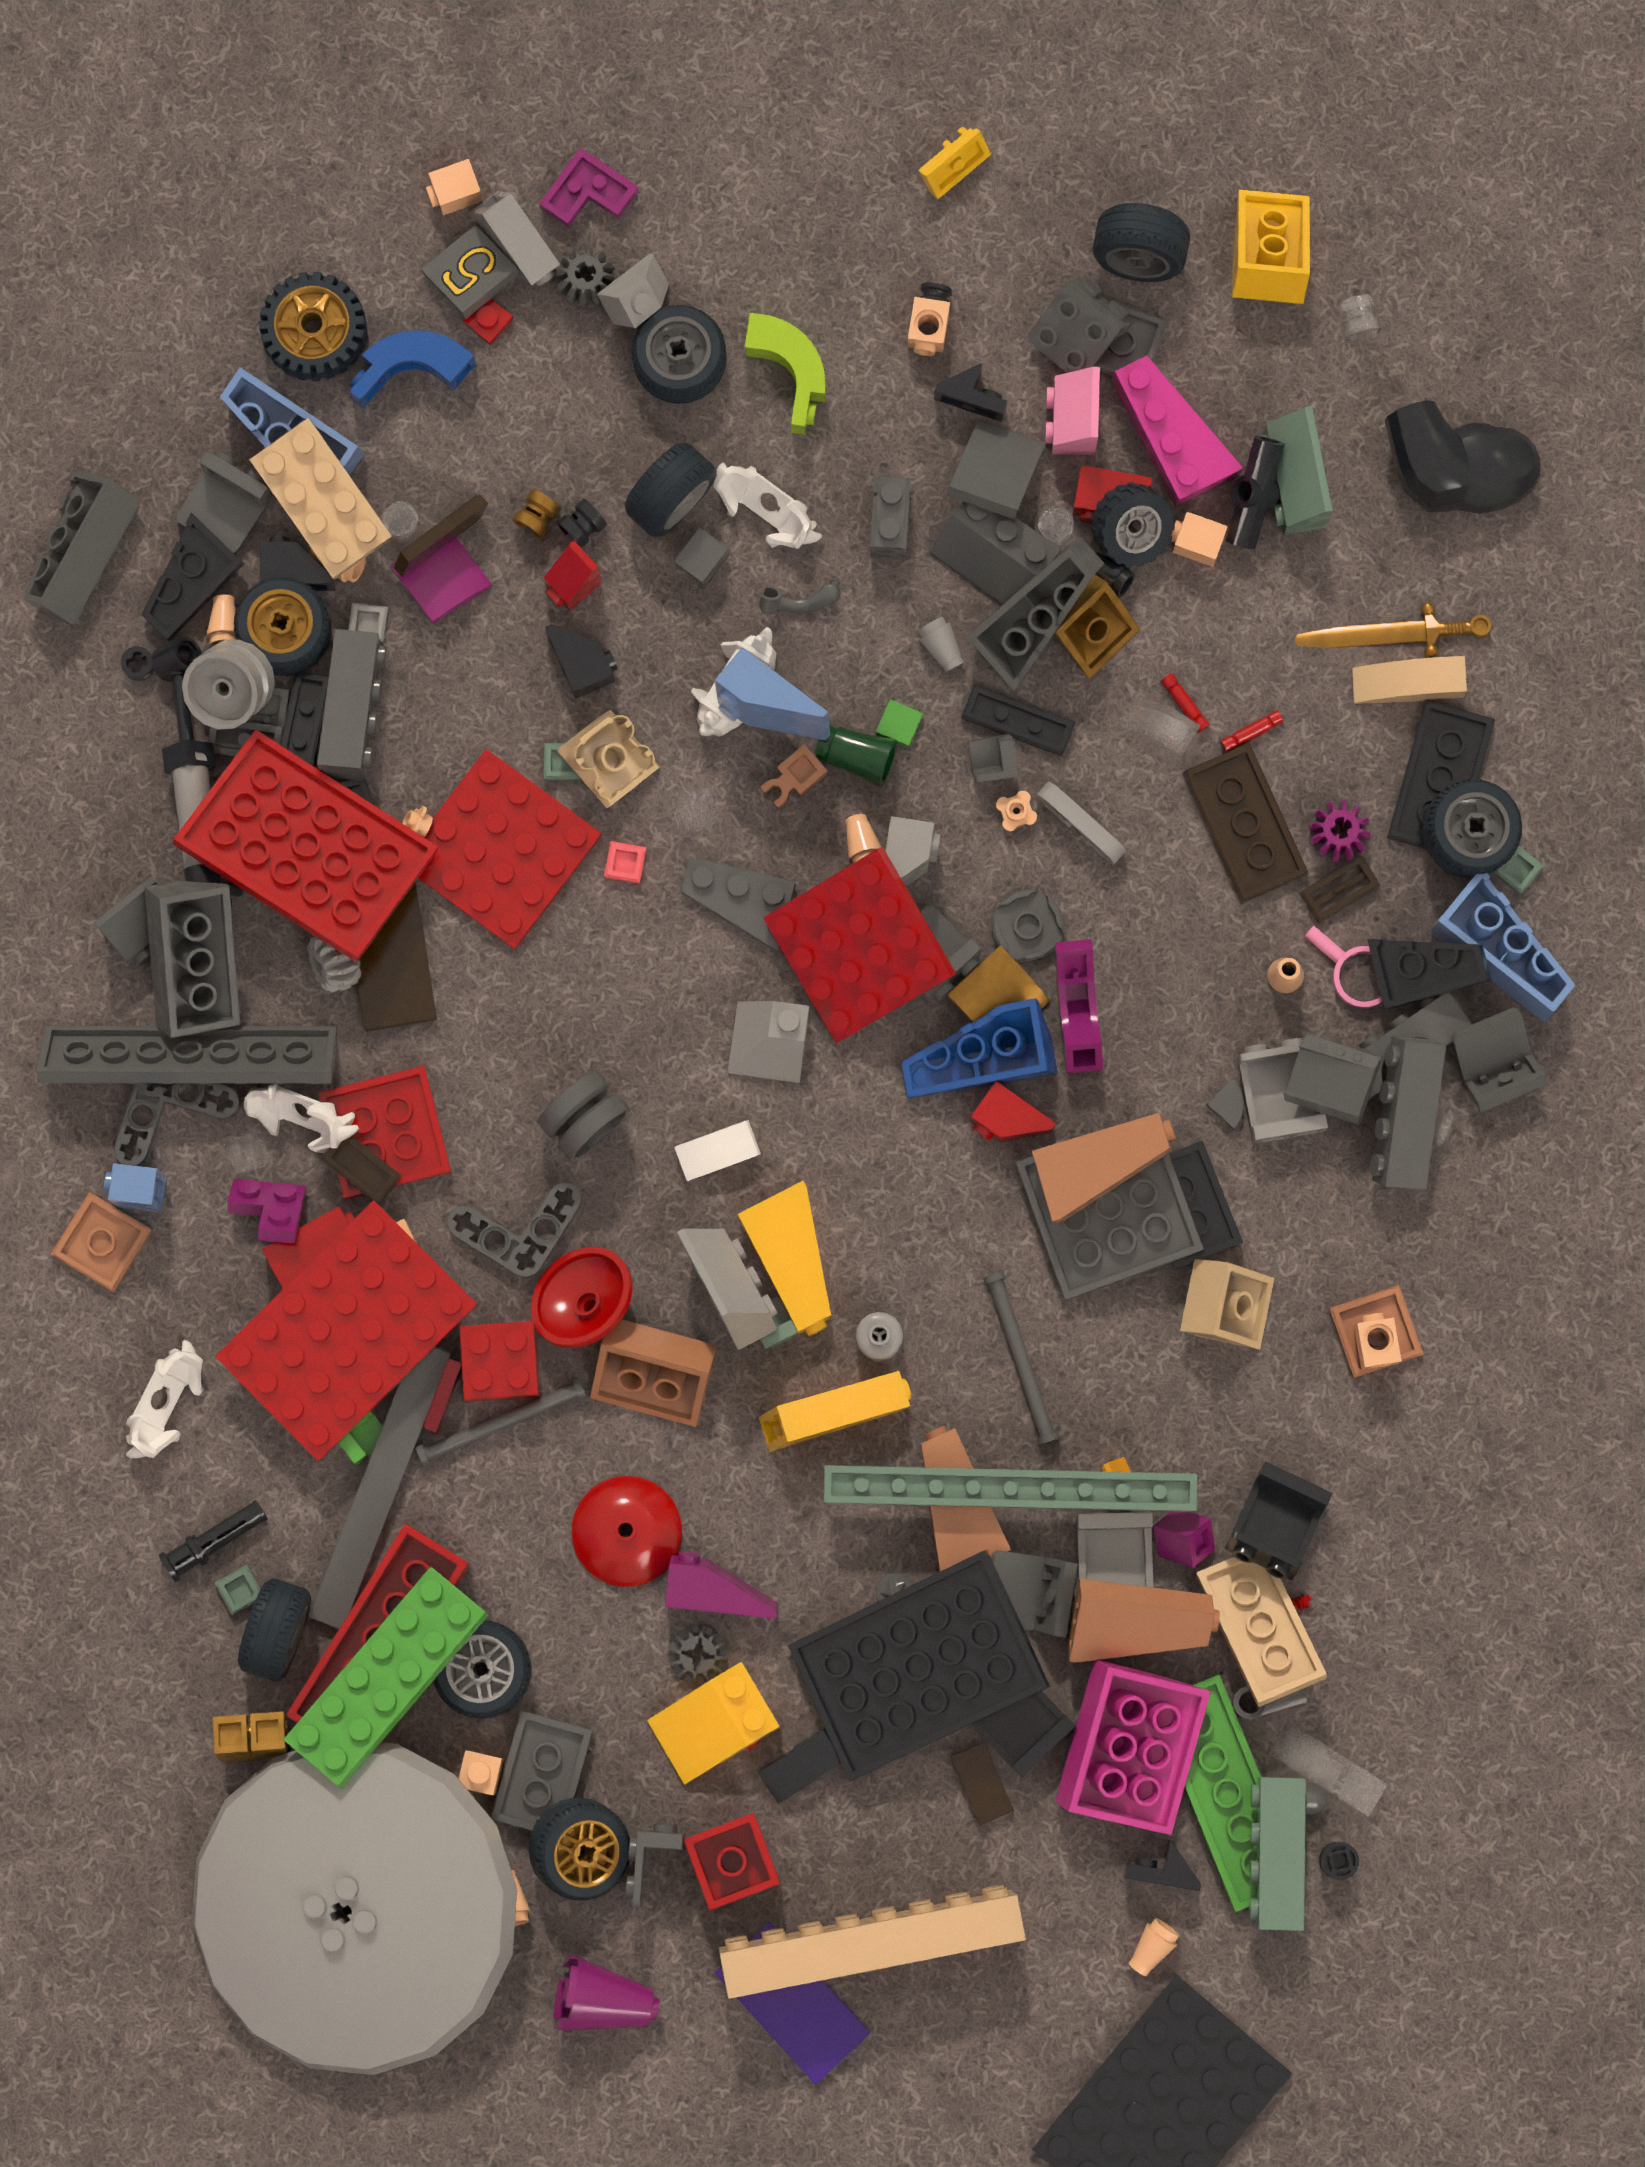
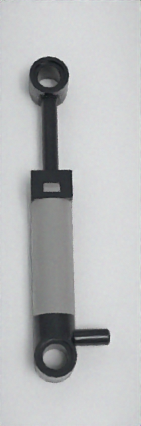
M181 637L157 648L152 655V666L157 676L164 681L173 682L179 742L163 748L162 755L164 773L172 774L179 830L210 791L209 770L216 767L213 743L194 740L191 712L184 701L182 682L185 671L193 660L202 654L198 644L188 637ZM181 850L185 881L229 885L232 907L231 896L239 897L242 895L243 890L230 881H222L221 875Z

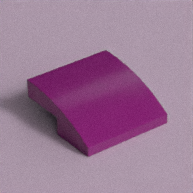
M457 538L450 541L403 577L394 569L395 562L390 565L391 570L433 625L460 605L465 606L492 586L491 582Z

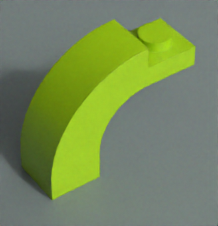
M750 313L745 341V356L775 361L791 373L796 384L791 433L806 435L807 425L814 426L817 404L810 402H825V373L821 358L807 336L792 324L773 316Z

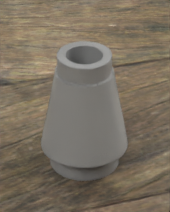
M943 616L918 630L921 636L919 641L938 664L943 667L945 673L964 663L951 623H946Z

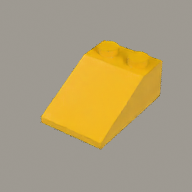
M1239 190L1232 267V298L1303 304L1310 276V196Z
M742 1662L706 1682L647 1720L684 1785L781 1728Z

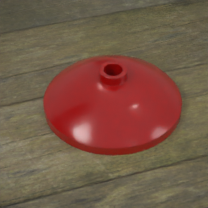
M601 1247L580 1248L560 1257L541 1276L532 1295L531 1317L536 1330L548 1342L562 1348L584 1347L605 1337L622 1320L631 1302L633 1280L628 1266L616 1253Z
M635 1476L610 1478L593 1487L580 1501L572 1521L573 1547L582 1565L597 1579L619 1587L643 1585L661 1576L669 1568L671 1556H677L682 1540L681 1517L672 1498L657 1484ZM624 1523L630 1524L633 1528V1532L629 1537H622L619 1534V1527Z

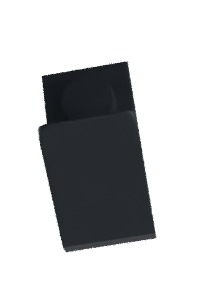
M982 363L937 384L934 392V400L999 422H1002L1007 408V400L1002 399L1000 393L990 389H982L981 392L976 390L982 373Z
M1168 1840L1163 1869L1157 1868L1158 1861L1136 1857L1135 1864L1126 1863L1124 1875L1126 1879L1200 1891L1201 1883L1171 1840Z

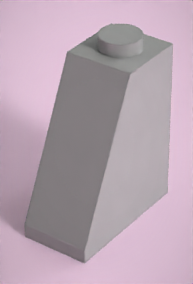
M497 191L470 211L492 242L518 268L519 276L525 284L533 285L536 283L537 286H541L555 275L553 269L559 266L560 263L511 193Z

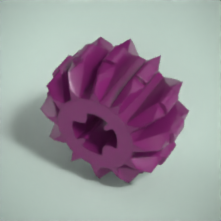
M1346 800L1341 801L1339 810L1336 809L1332 801L1326 804L1327 813L1317 809L1314 816L1319 822H1311L1308 828L1314 833H1319L1310 839L1311 845H1317L1322 842L1324 844L1320 848L1318 855L1323 857L1330 849L1333 851L1331 856L1332 862L1339 860L1341 851H1343L1345 859L1351 861L1354 857L1353 850L1359 853L1365 850V846L1360 840H1369L1371 837L1369 831L1361 829L1369 824V818L1357 819L1356 817L1360 813L1361 807L1355 806L1352 812L1347 811L1348 801ZM1336 823L1341 824L1340 828L1344 825L1347 827L1348 830L1344 838H1339V834L1336 837L1332 834Z

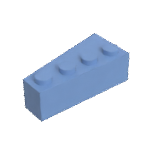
M239 367L220 396L265 448L309 418L349 475H351L365 454L359 446L241 367Z
M1487 873L1476 874L1437 921L1430 933L1443 943L1483 945L1492 982L1545 1023L1575 987V984L1547 948H1543L1533 936V930L1525 921L1522 922L1510 907V901L1502 891L1499 893L1489 880L1490 876Z

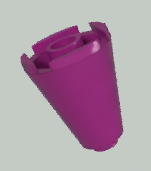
M567 1955L562 1967L569 1968L567 1977L563 1978V1981L560 1978L558 1981L553 2019H558L559 2021L554 2025V2029L572 2031L646 2027L650 2020H656L660 2000L654 1997V1990L578 1956Z

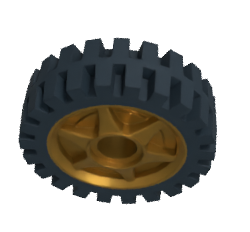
M313 271V275H308L307 272L298 273L299 277L293 279L290 276L286 278L285 284L282 286L278 283L273 288L274 293L272 295L268 294L266 297L265 307H262L260 312L261 321H259L261 339L273 363L278 368H281L284 373L291 377L294 375L304 381L306 379L321 381V378H327L328 380L334 378L335 374L339 372L342 374L348 370L347 367L350 364L353 365L358 359V354L362 353L365 346L364 341L367 337L365 313L357 295L342 280L338 281L335 276L330 274L323 276L321 272ZM312 320L322 322L321 329L316 333L304 331L305 325Z

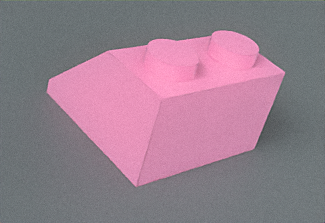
M1090 367L1056 375L1054 387H1047L1046 409H1053V422H1046L1045 444H1052V454L1095 456L1098 441L1100 367Z

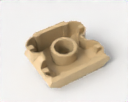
M611 710L596 718L569 741L561 745L557 751L606 808L612 806L660 768L650 748L641 745L633 736L634 725L630 719L624 715H615Z

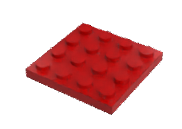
M485 749L433 817L430 829L424 838L437 845L438 850L418 879L516 950L601 838L602 833L489 750Z
M883 846L763 917L836 1044L956 974Z

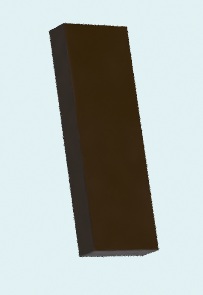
M480 494L474 496L401 550L394 569L403 577L475 524L482 517L488 505L487 501Z

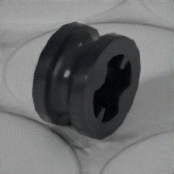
M931 282L921 284L920 290L924 294L919 298L949 302L947 297L952 296V289L950 287Z
M139 646L131 647L121 657L122 670L130 679L142 681L152 675L154 671L152 655L147 649ZM135 655H141L143 661L146 659L148 661L147 665L141 666V672L138 673L135 672L133 667H128V663L135 660Z

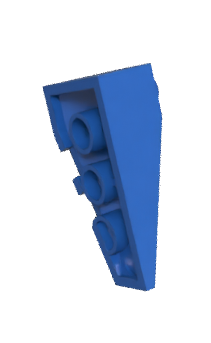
M1036 998L1000 1005L991 1010L986 1016L973 1023L970 1022L960 1028L961 1030L942 1041L935 1042L902 1061L907 1098L993 1086L996 1081L1000 1084L1058 1074L1052 1037Z

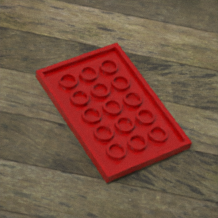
M256 729L173 838L174 846L356 963L438 850L437 845Z
M373 1200L215 1357L320 1462L478 1304Z

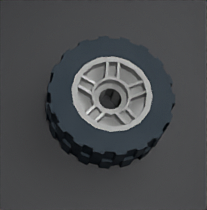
M1134 482L1127 483V485L1120 484L1114 490L1104 494L1105 497L1101 501L1099 500L1095 513L1092 514L1091 518L1093 520L1091 533H1093V540L1100 547L1099 549L1119 565L1122 563L1126 567L1144 566L1145 563H1151L1156 560L1159 554L1162 555L1166 550L1167 544L1171 542V535L1175 529V524L1173 523V518L1175 517L1173 511L1169 508V503L1153 489L1141 483L1137 485Z

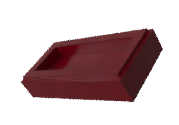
M452 1359L447 1360L423 1424L425 1430L435 1434L439 1433L462 1371V1363Z

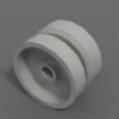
M224 640L209 648L189 665L182 682L184 701L192 715L204 725L215 729H234L247 722L269 702L275 686L273 668L265 654L253 644L242 640Z

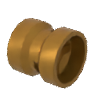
M531 489L526 497V505L523 509L516 512L512 521L523 530L526 526L530 527L535 531L533 536L543 539L548 531L547 524L551 519L557 517L561 507L547 495Z

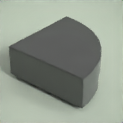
M1231 1078L1206 1106L1233 1130L1242 1117L1244 1102L1238 1084Z

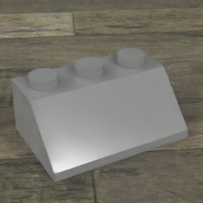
M683 1228L677 1231L701 1282L737 1349L740 1350L776 1331L777 1327L772 1316L778 1313L768 1294L760 1296L757 1288L763 1285L753 1266L745 1268L742 1260L746 1259L747 1255L738 1238L731 1241L725 1229Z

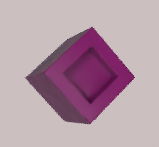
M1171 1511L1153 1525L1157 1553L1161 1558L1194 1568L1215 1550L1211 1518L1192 1512Z

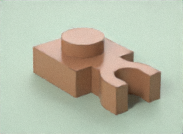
M804 744L777 767L782 775L777 779L768 780L760 788L765 794L773 788H779L782 794L773 803L778 809H781L788 802L789 796L794 790L800 796H803L829 773Z

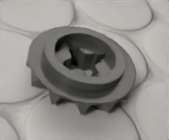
M703 1625L690 1626L680 1631L674 1637L669 1648V1662L672 1670L681 1680L693 1685H703L720 1675L724 1671L728 1660V1650L724 1639L714 1629ZM700 1638L702 1639L703 1651L715 1657L714 1659L702 1660L696 1672L694 1671L693 1659L682 1654V1651L695 1650Z

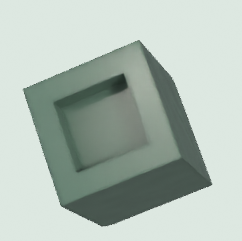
M779 1297L771 1299L778 1313L772 1316L777 1330L760 1339L765 1351L798 1335V1331Z

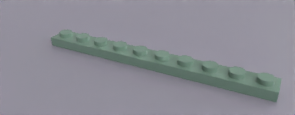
M825 1465L824 1503L1196 1512L1197 1474Z

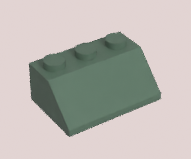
M1312 406L1266 423L1264 435H1261L1285 443L1275 481L1279 486V499L1277 501L1278 504L1272 508L1275 525H1282L1284 535L1326 528L1333 511Z

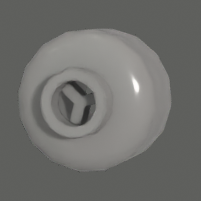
M875 1312L868 1314L860 1321L856 1329L855 1340L863 1356L873 1361H885L891 1359L900 1350L903 1341V1331L901 1324L895 1317L888 1313ZM878 1328L883 1329V1331H881L880 1333L874 1330ZM872 1334L878 1337V1342L873 1339ZM887 1334L886 1339L882 1341L881 1336Z

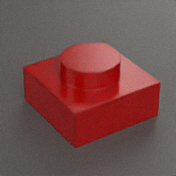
M490 299L467 319L464 318L462 321L464 325L491 346L512 322L513 316L493 299Z

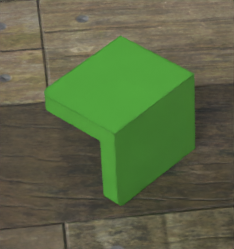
M371 1411L339 1442V1445L354 1464L358 1466L372 1455L383 1425Z

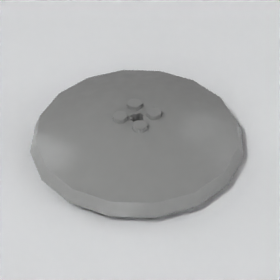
M381 1742L344 1787L340 1789L295 1750L273 1757L224 1800L196 1858L192 1926L211 1986L253 2038L310 2069L376 2075L436 2056L484 2014L513 1956L517 1886L497 1825L455 1774L399 1744ZM349 1905L352 1911L349 1915H346L343 1907Z

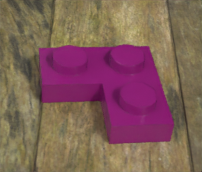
M580 147L540 201L539 207L568 228L589 200L619 219L639 192V188Z
M233 1179L227 1201L228 1213L261 1216L258 1226V1240L295 1244L306 1200V1186L255 1181L252 1179Z

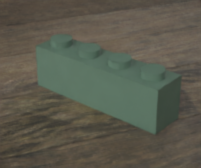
M1258 1777V1785H1251V1807H1257V1823H1251L1250 1844L1257 1845V1861H1250V1883H1256V1899L1250 1898L1249 1920L1256 1921V1929L1304 1931L1306 1778Z

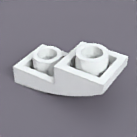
M749 1120L674 1147L687 1181L761 1154Z

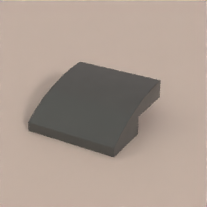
M274 687L272 698L265 707L253 715L247 722L234 729H215L210 727L208 742L213 743L214 754L236 756L255 729L280 745L291 689Z

